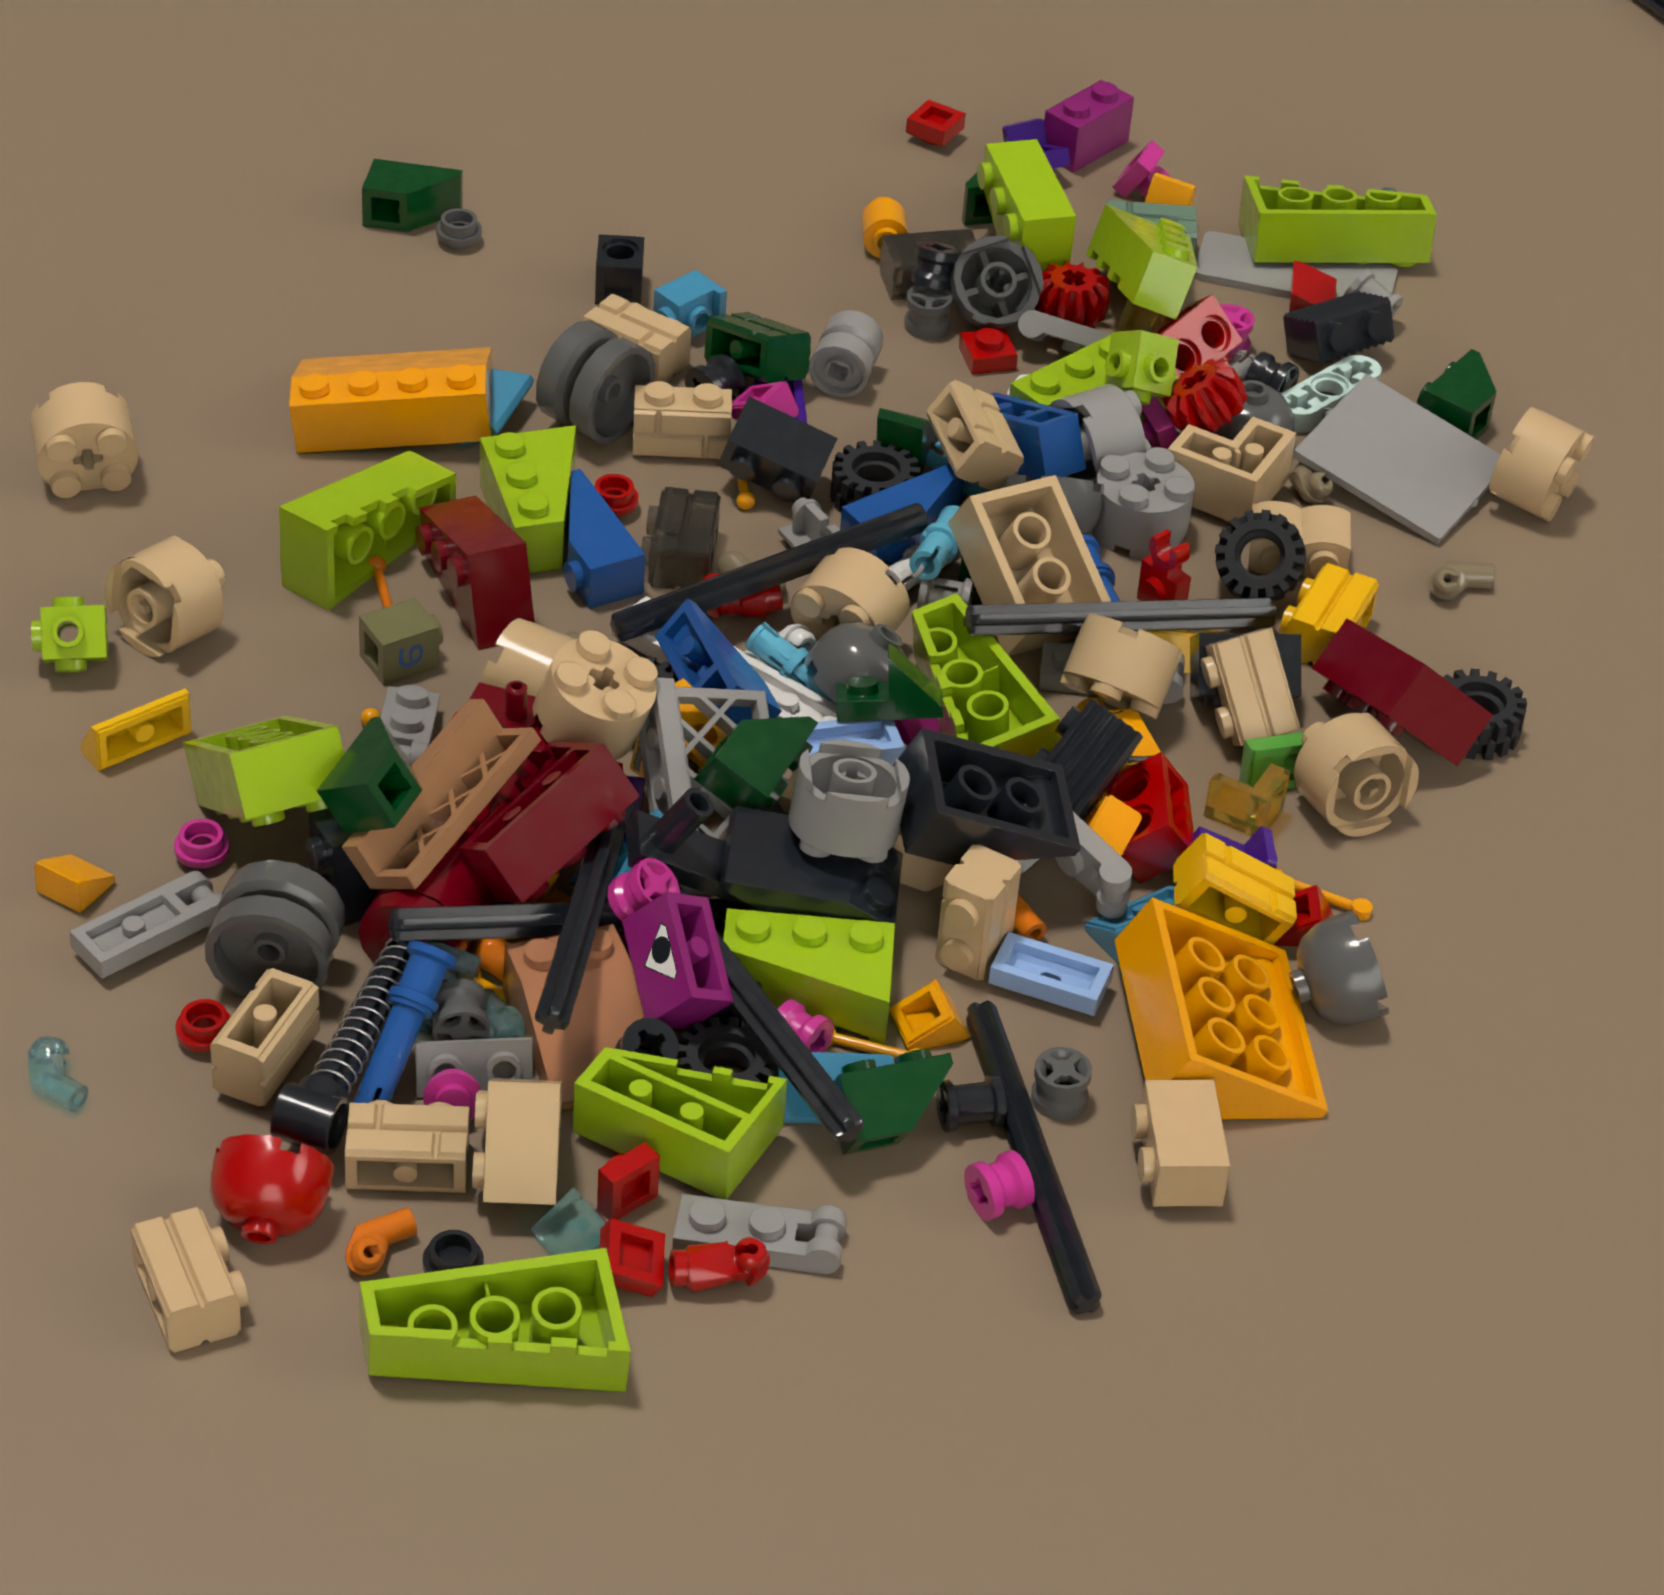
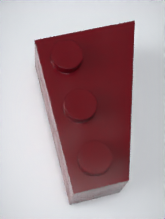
M477 496L419 507L421 525L415 527V538L419 552L422 556H426L478 651L497 647L498 645L495 644L504 629L517 618L535 623L526 542Z
M1348 618L1343 622L1311 668L1327 680L1322 689L1346 706L1349 705L1358 713L1371 714L1388 732L1397 738H1400L1405 732L1455 766L1459 765L1494 716L1429 666Z
M550 741L541 751L547 760L534 776L529 771L522 773L514 783L520 791L515 799L506 807L502 803L495 805L459 847L496 901L529 903L537 899L548 889V880L557 871L576 863L587 853V844L600 832L614 828L624 820L627 815L625 809L640 795L604 743Z

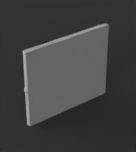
M1366 373L1332 410L1326 412L1325 418L1294 449L1292 457L1316 472L1326 473L1324 477L1329 480L1332 479V482L1438 546L1472 507L1477 506L1480 497L1488 490L1493 470L1501 454Z

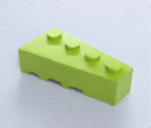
M1248 175L1243 177L1238 225L1243 237H1245L1254 263H1293L1295 260L1303 263H1391L1398 267H1411L1415 263H1430L1437 213L1428 195L1368 189L1365 196H1358L1353 190L1344 188L1341 185L1327 184V188L1319 192L1299 187L1300 181L1282 179L1281 187L1259 185L1260 177Z
M1108 204L1104 206L1086 252L1090 259L1096 260L1095 265L1099 269L1107 271L1110 267L1107 277L1118 284L1117 288L1133 304L1177 320L1198 268L1191 238L1184 233L1185 226L1166 218H1160L1159 223H1155Z
M408 450L280 505L279 528L282 587L327 610L332 609L374 576L373 572L376 566L368 563L370 557L375 555L381 556L387 566L416 544L415 527L421 525L419 507L456 500V473Z
M958 593L913 610L914 657L919 670L942 690L943 718H938L942 732L1032 758L1042 746L1051 752L1060 740V735L1055 732L1060 723L1059 716L993 636H971L968 634L966 627L963 626V617H965L968 605Z
M606 1248L362 1281L359 1284V1328L367 1371L370 1376L626 1392L631 1350Z

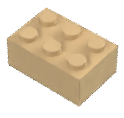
M1056 475L969 496L948 522L983 605L1111 602ZM1078 633L996 636L1000 646L1011 656L1043 647V641L1060 643L1075 639Z

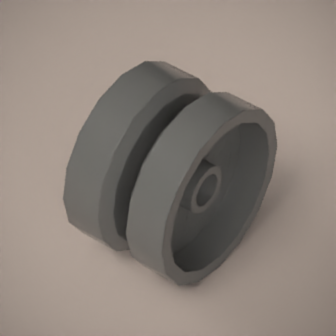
M591 320L579 321L566 329L558 337L541 365L536 382V401L542 413L566 426L576 425L577 432L601 445L614 443L627 434L634 426L635 385L646 386L651 382H655V362L653 356L645 348L624 337L619 338L618 335Z
M278 860L249 863L234 872L224 887L217 907V915L210 926L205 941V961L218 981L231 992L246 998L251 990H255V984L264 972L271 968L311 981L319 987L320 991L328 978L334 959L333 951L338 945L343 931L345 906L336 888L319 873L297 863Z

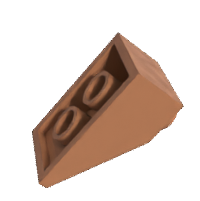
M614 924L598 927L569 1026L565 1030L555 1029L553 1034H547L542 1031L543 1024L535 1020V1012L560 934L505 944L503 993L521 1037H532L533 1065L540 1080L563 1081L561 1111L574 1108V1083L605 1047L615 1048L624 1031L634 1021L645 1018L632 962ZM639 1042V1046H644V1047H647V1048H649V1047L652 1046V1044H651V1045H648V1044Z

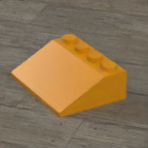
M492 347L302 359L291 377L289 401L296 452L310 453L480 442V437L491 436Z
M1152 897L1114 940L1145 1080H1214L1222 1120L1323 1118L1329 1111L1302 1009L1291 985L1289 977L1291 968L1286 950Z

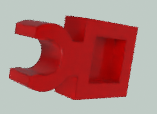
M1168 529L1151 537L1149 542L1151 555L1142 559L1136 597L1140 601L1188 600L1191 577L1182 571L1181 568L1182 564L1190 558V545L1184 542L1172 549L1170 545L1171 531Z

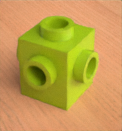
M1144 330L1112 332L1109 354L1105 362L1106 376L1104 385H1115L1124 392L1128 390L1134 391L1141 405H1150L1151 398L1171 397L1172 385L1176 377L1175 364L1179 339Z
M84 597L52 598V607H40L41 620H31L32 651L42 652V660L45 664H55V672L87 671V662H109L107 609L105 605H84ZM76 628L78 636L75 640L71 642L61 640V634L65 629Z

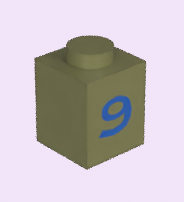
M415 598L360 615V657L382 685L439 667V645L443 643L441 625L434 615H428Z

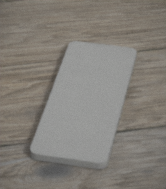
M1217 231L1205 233L1196 259L1198 268L1194 279L1290 299L1293 263H1254L1245 237ZM1305 263L1337 279L1336 298L1343 296L1347 288L1366 269L1375 274L1374 279L1389 292L1393 293L1398 273L1395 267L1379 263Z

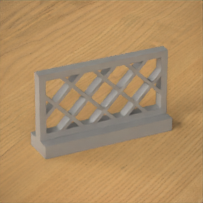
M657 677L655 680L657 686L655 702L639 733L649 811L651 813L658 809L661 813L665 814L688 789H700L710 797L714 810L725 820L714 833L703 823L696 831L718 838L729 825L730 813L733 809L694 780L697 774L689 768L687 754L695 748L704 758H709L715 748L703 736L714 724L726 735L736 726L724 714L730 706L750 707L752 719L769 718L765 691L675 687L674 678ZM679 704H693L710 719L699 733L681 718ZM778 800L770 809H766L763 805L759 806L763 811L785 814L783 808L778 804ZM680 884L687 895L707 894Z

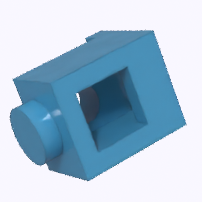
M694 270L654 289L653 311L689 326L692 338L706 331L707 321L710 316L726 314L727 290L699 271Z

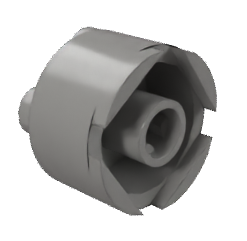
M1105 384L1057 399L1050 404L1052 407L1078 413L1086 469L1070 474L1071 478L1094 481V485H1096L1100 463L1105 456H1124L1134 452L1146 453L1151 449L1150 443L1145 438L1140 420L1142 412L1141 402L1137 394L1132 390L1124 392L1115 385Z
M1154 447L1146 453L1134 452L1124 456L1108 455L1101 460L1096 484H1104L1103 505L1100 518L1092 533L1096 540L1105 548L1114 552V547L1117 545L1129 549V557L1143 559L1151 555L1149 550L1151 537L1166 529L1171 531L1170 545L1172 549L1180 545L1184 537L1186 539L1192 511L1195 482L1189 471L1174 461L1175 456L1171 451L1165 448Z
M830 740L820 743L819 752L809 755V749L803 752L799 761L788 816L791 829L800 838V849L813 857H827L832 854L842 857L859 858L869 863L884 861L887 858L888 850L896 843L910 782V775L905 765L896 758L895 765L893 766L881 759L882 749L867 743L851 740Z

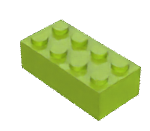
M287 715L182 742L198 805L215 810L217 815L227 814L229 819L240 818L242 823L252 821L254 827L286 819L284 810L293 807H306L307 812L327 809L328 807L317 793V789L345 754L337 725Z

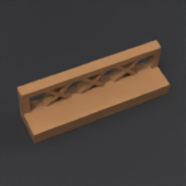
M469 699L412 764V769L419 781L422 792L395 828L353 833L342 845L343 850L369 888L416 889L541 741L534 728H502L484 699Z

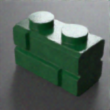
M750 312L733 313L731 316L727 314L714 315L709 317L706 325L704 358L708 362L709 359L719 354L728 355L738 364L743 375L765 383L784 381V379L788 381L805 379L809 370L811 336L809 332L768 318H761V316Z

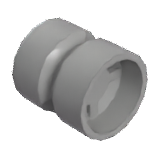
M854 310L840 311L831 316L809 361V374L814 384L820 390L830 396L840 398L852 397L863 390L871 375L872 367L883 347L884 336L875 320L863 312Z

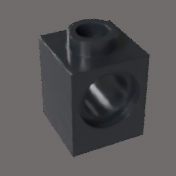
M599 234L596 259L595 304H600L609 295L615 294L628 300L630 303L641 305L645 237Z

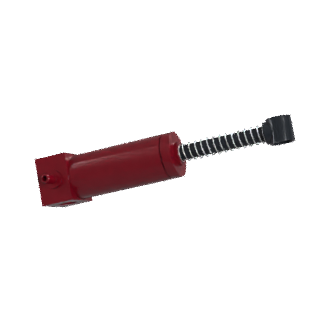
M511 681L506 685L505 689L479 682L469 699H484L502 728L533 727L541 741L416 889L378 890L361 919L358 931L362 949L374 966L369 971L367 979L363 981L361 989L356 994V998L351 1002L350 1009L345 1012L344 1019L339 1023L338 1029L333 1033L332 1040L327 1043L326 1050L315 1064L313 1072L305 1076L299 1084L288 1082L282 1088L273 1109L270 1125L271 1136L282 1138V1142L300 1147L302 1143L328 1155L334 1153L340 1144L349 1115L347 1095L351 1091L350 1085L357 1081L356 1074L362 1072L363 1064L369 1060L368 1053L375 1049V1043L378 1042L383 1030L381 1028L385 1025L392 1005L388 1003L389 997L387 995L391 986L398 985L410 956L406 951L409 942H396L392 940L391 933L388 931L387 922L390 920L391 911L402 907L494 905L496 900L462 854L459 847L495 805L502 803L506 807L515 799L520 791L514 783L522 773L529 771L534 776L547 761L541 753L548 744L540 733L543 725L538 715L534 717L533 703L536 697L527 694L528 688L524 682ZM474 940L423 942L444 950L457 959L455 968L447 970L443 982L448 981L455 975Z

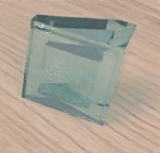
M573 1187L530 1230L552 1255L599 1249L600 1229L608 1221L589 1200Z

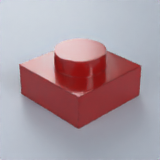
M928 99L907 118L906 133L920 138L928 144L944 147L964 129L966 113Z
M983 328L978 331L960 332L959 350L972 375L1016 370L1018 354L1005 328Z
M646 1142L625 1154H618L612 1157L604 1166L598 1169L597 1210L608 1221L611 1218L618 1220L658 1196L660 1155Z
M611 1218L600 1229L599 1248L607 1249L615 1287L653 1297L663 1287L665 1233Z

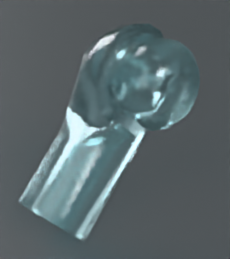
M485 988L487 993L486 1014L490 1022V1035L488 1039L522 1038L526 1029L522 1013L513 1006H507L492 989Z
M40 1037L31 1045L27 1052L29 1084L35 1092L67 1110L75 1112L85 1103L88 1096V1088L86 1085L63 1073V1066L66 1065L63 1055L70 1054L69 1047L60 1038Z

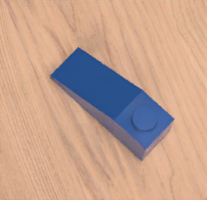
M997 392L990 394L994 396L1000 408L999 412L1003 414L1024 456V463L1019 467L1018 475H1026L1027 478L1034 480L1041 479V476L1053 475L1068 478V475L1086 469L1078 413Z
M949 463L842 506L840 530L914 503L921 504L928 514V527L931 523L936 522L941 510L946 506H960L962 503L964 480L956 477ZM922 533L868 553L876 556L889 567L902 559L904 552L913 545L919 546Z
M577 469L571 472L568 562L563 565V573L568 588L572 592L576 591L586 606L591 609L644 594L645 553L583 471Z
M687 598L655 635L679 680L684 678L693 688L765 691L769 718H776L782 712L765 681L692 600ZM730 706L724 712L736 725L741 720L752 719L750 707Z

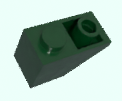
M374 159L362 186V225L365 227L408 232L440 221L441 215L447 210L463 208V170Z
M1471 349L1457 362L1452 361L1449 363L1441 376L1433 383L1427 382L1424 385L1417 399L1418 405L1476 440L1489 429L1497 393L1480 352Z
M810 716L741 720L718 743L694 780L732 809L736 806L757 809L760 805L770 809L788 786V783L781 779L789 768L794 772L799 766L802 753L809 749V753L811 752L813 746L807 742V739L818 722Z
M373 717L369 720L317 789V793L345 834L395 828L422 792V788L408 758L380 717Z
M918 1049L897 1056V1063L877 1067L874 1059H867L843 1066L841 1068L842 1074H839L834 1082L864 1120V1128L857 1133V1138L850 1143L845 1140L840 1141L843 1155L897 1145L911 1133L952 1067L951 1053L932 1056L930 1049Z

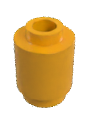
M890 197L873 199L862 213L864 246L871 255L877 258L889 259L896 257L905 250L908 244L906 212L900 203Z

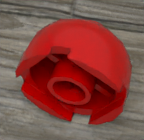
M244 1134L227 1137L222 1140L220 1149L216 1147L211 1170L210 1193L214 1207L228 1224L241 1230V1236L250 1242L273 1244L277 1242L278 1237L292 1236L312 1226L322 1214L330 1191L335 1167L326 1155L302 1143L299 1154L281 1150L282 1138L270 1135Z

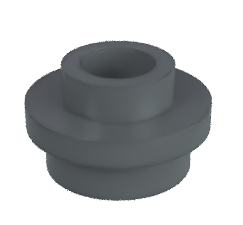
M454 208L447 210L441 215V220L436 225L437 238L455 249L469 247L476 243L482 235V227L477 221L476 214L468 209Z

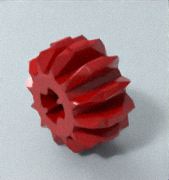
M1064 261L1062 266L1048 264L1046 271L1042 272L1043 290L1034 311L1093 329L1096 328L1098 322L1105 321L1106 313L1109 311L1110 288L1109 279L1100 275V269H1088L1084 266V262L1078 265H1071L1068 261Z
M1209 359L1202 365L1193 364L1192 368L1187 372L1179 373V378L1173 382L1171 397H1163L1162 401L1169 418L1176 429H1179L1181 432L1190 424L1208 432L1213 431L1217 433L1219 427L1224 424H1231V418L1244 410L1243 404L1247 400L1248 395L1241 378L1226 360L1215 361L1214 359Z

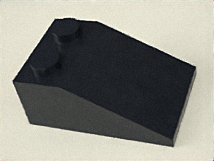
M925 728L918 732L898 758L905 765L910 775L900 824L905 853L956 865L960 864V859L972 845L979 844L1014 860L1076 856L1081 850L1062 765Z
M736 806L731 811L719 882L720 889L762 912L888 923L896 922L903 858L901 852L892 847L888 850L887 858L879 863H869L859 858L842 857L832 854L827 857H813L800 849V838L797 837L789 825V815Z

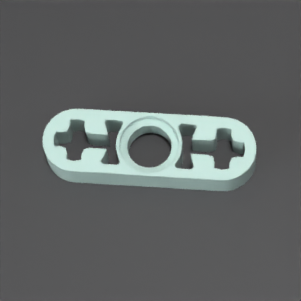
M1351 355L1282 392L1281 394L1289 403L1294 414V432L1307 433L1312 431L1322 421L1324 408L1333 409L1366 373L1380 381L1382 371L1380 364L1367 356ZM1320 392H1328L1335 394L1336 396L1325 395Z

